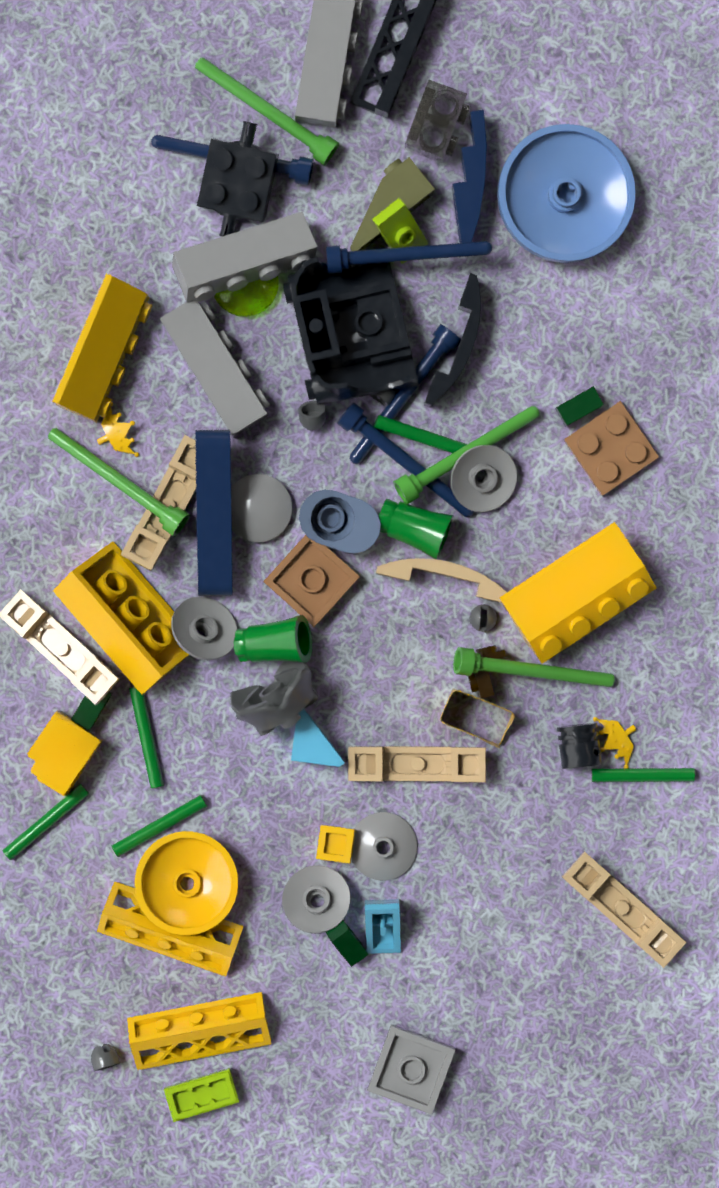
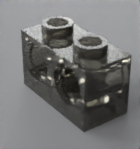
M428 80L405 141L404 149L443 163L445 155L452 157L459 137L453 136L457 123L464 125L471 105L465 104L467 93ZM442 99H446L453 103L454 110L450 114L443 115L436 110L435 104ZM435 131L441 135L443 141L440 145L431 147L424 142L423 136L427 132Z

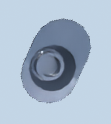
M324 489L312 493L303 502L299 513L301 529L309 539L342 552L355 554L366 551L374 545L380 534L381 524L378 513L374 508L361 499L337 491Z

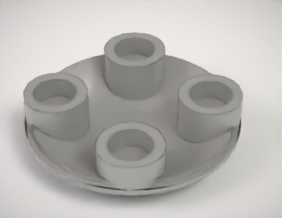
M264 474L248 475L235 482L231 487L232 531L239 537L251 542H265L280 535L288 526L292 515V501L284 485L277 479Z

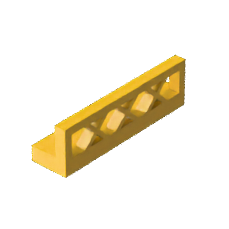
M114 881L102 911L97 932L226 977L244 926L223 919L214 928L195 935L169 933L157 927L146 917L137 901L135 888ZM118 894L131 899L135 906L124 909L113 904ZM221 930L233 934L230 945L216 941L212 933Z
M262 992L127 1018L129 1044L137 1070L272 1044ZM261 1028L262 1034L252 1036L243 1034L246 1030ZM215 1036L226 1037V1039L221 1042L215 1043L210 1041V1039ZM184 1042L193 1044L190 1048L185 1049L176 1047L179 1043ZM156 1049L159 1051L154 1055L144 1057L141 1055L143 1050Z

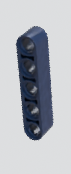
M195 430L198 596H233L230 430Z

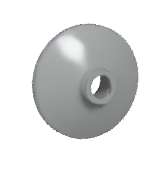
M493 445L475 446L464 452L456 461L451 473V489L457 501L469 510L476 512L494 510L503 505L515 489L517 482L515 463L509 454L499 447ZM480 470H484V477L481 480H476V474Z
M207 597L189 598L176 608L171 620V629L177 644L187 654L197 659L217 660L227 655L234 647L233 641L235 631L237 630L235 619L224 605L214 599ZM196 630L202 631L205 637L201 636Z
M378 812L363 818L355 826L352 862L362 874L374 880L387 881L403 875L411 867L417 854V840L413 829L403 818L388 812ZM380 841H386L390 845L389 851L385 854L377 851L376 847Z
M320 865L308 866L297 871L286 883L282 895V905L288 920L301 931L312 934L325 933L339 925L347 916L351 904L350 890L345 879L332 868ZM315 897L324 898V904L321 907L316 908L312 906V901Z

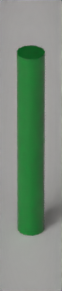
M381 415L377 416L374 427L449 453H454L467 445L466 443Z
M135 687L129 688L150 788L164 786L144 694L141 695Z
M694 768L591 769V782L695 781Z
M82 784L77 786L2 850L9 860L14 859L86 798L89 792Z
M199 795L111 845L116 856L120 857L206 808L207 804L203 797Z

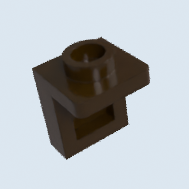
M496 645L476 649V653H480V657L495 659L506 657L505 650L497 651ZM479 670L478 673H472L468 676L472 693L478 692L479 698L494 695L488 671Z

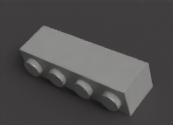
M363 0L313 1L295 112L296 122L336 128L337 119L344 120L347 99H341L343 85H350L352 66L346 65L348 52L355 53L358 32L352 31L353 19H360Z
M299 212L173 252L172 268L186 302L193 300L201 302L227 289L229 291L240 290L249 282L255 280H271L283 271L290 269L298 271L302 266L301 263L316 257L317 245L303 212Z
M197 300L185 302L161 317L160 320L234 438L268 417L265 408L270 405L260 388L253 391L247 379L252 376L242 359L235 362L229 350L234 347L224 330L217 333L211 321L216 318L206 301L201 304Z

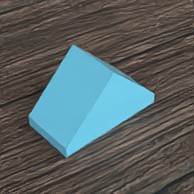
M305 709L299 712L301 719L295 725L291 761L340 767L345 763L343 758Z
M399 899L365 900L366 949L368 954L401 953Z

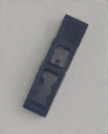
M484 110L470 112L469 122L473 146L461 147L460 155L464 182L452 184L459 243L472 242L480 216L485 186L487 151Z

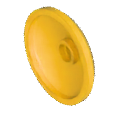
M175 832L158 839L143 854L135 874V894L143 913L157 927L177 935H195L214 928L229 914L238 892V874L232 857L218 841L198 832ZM190 877L193 879L194 886L191 890H184L181 887L183 878Z

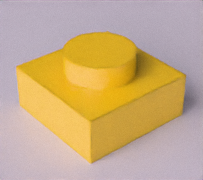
M320 825L316 859L350 864L356 829Z

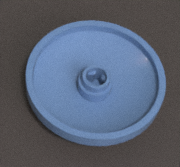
M574 124L548 126L524 138L508 156L499 177L497 190L498 206L502 220L516 242L535 256L560 263H573L593 258L614 244L622 235L631 219L636 194L632 170L621 150L603 134L588 127Z

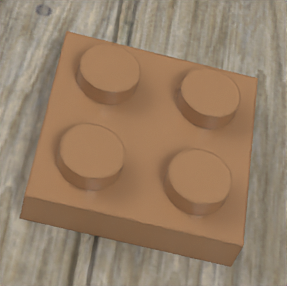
M621 401L563 440L601 496L659 458Z
M305 535L263 582L298 614L304 615L308 623L315 627L360 576L327 546L316 543Z

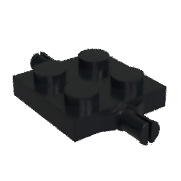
M243 121L240 141L228 142L216 138H211L197 206L215 210L224 216L219 233L221 237L234 233L237 219L248 218L264 222L266 218L279 154L262 150L253 144L258 125L256 123Z

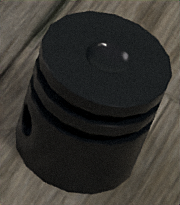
M597 723L557 727V732H561V735L558 736V741L562 740V744H559L562 769L602 764L600 741L596 740V736H599L598 731H595V728L598 727Z

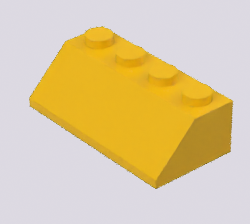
M106 273L52 402L96 423L100 416L103 418L107 416L113 400L108 398L113 385H120L126 370L125 367L121 366L126 353L133 354L139 336L135 335L139 322L145 324L152 309V304L148 303L150 297L147 293Z
M613 522L499 597L527 645L541 664H543L657 588L646 567L618 525Z
M112 541L72 570L53 592L141 695H143L186 659L189 654L177 644L173 636L171 620L174 611L133 563L121 556V549Z

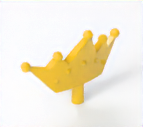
M110 407L107 416L103 418L101 423L106 435L97 439L98 444L101 445L110 441L115 451L134 454L135 457H138L139 453L134 452L129 447L135 441L134 438H126L131 426H134L135 422H118L119 417L122 416L121 413L113 415L112 408Z
M594 717V722L598 721L603 725L599 735L608 734L604 747L600 748L601 752L607 749H618L614 758L619 759V757H623L625 761L624 768H629L628 762L634 745L628 735L636 731L635 726L632 725L624 730L618 721L602 720Z

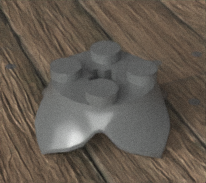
M284 661L279 666L274 675V682L267 687L255 685L230 693L231 707L236 713V719L253 725L260 736L270 733L279 725H282L284 729L293 726L301 719L299 712L312 705L318 699L312 688L311 670L307 663Z

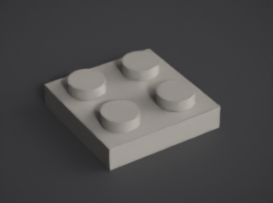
M390 1025L367 1091L432 1115L453 1059L455 1048Z

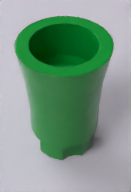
M386 499L379 514L380 532L386 533L387 537L401 541L438 560L449 534L454 515L433 512L410 504L406 505L401 501L397 503Z
M304 615L266 624L250 625L248 628H241L235 631L234 651L240 662L292 661L307 663L311 658L312 635L309 623Z

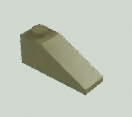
M410 157L403 162L397 159L384 169L383 172L386 176L382 178L350 246V251L364 250L382 236L372 219L395 200L400 198L411 213L434 195L435 188Z

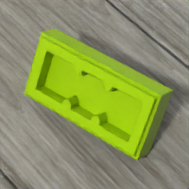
M400 198L372 219L389 248L426 246L429 244L407 206Z
M230 1068L164 1087L173 1122L239 1103L240 1101Z

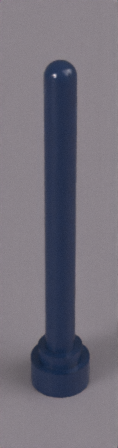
M155 135L151 139V144L154 148L207 158L209 145L162 135ZM302 156L299 159L293 158L292 161L278 159L276 173L289 175V179H294L296 184L309 186L314 159Z
M488 241L347 251V248H340V245L326 246L328 274L342 273V269H349V265L481 256L492 252V245Z
M442 324L432 334L434 336L431 341L432 347L415 368L419 385L443 353L448 354L450 350L454 351L461 342V338ZM418 386L399 389L390 405L386 406L380 415L394 420ZM363 437L351 452L350 461L353 464L361 463L374 444Z
M355 402L345 410L337 421V424L347 432L349 430L354 433L358 431L410 474L416 476L426 470L424 466L367 422L366 419L368 417L363 414L364 410ZM439 478L426 485L463 516L471 517L474 514V511L465 508L457 501L452 489Z

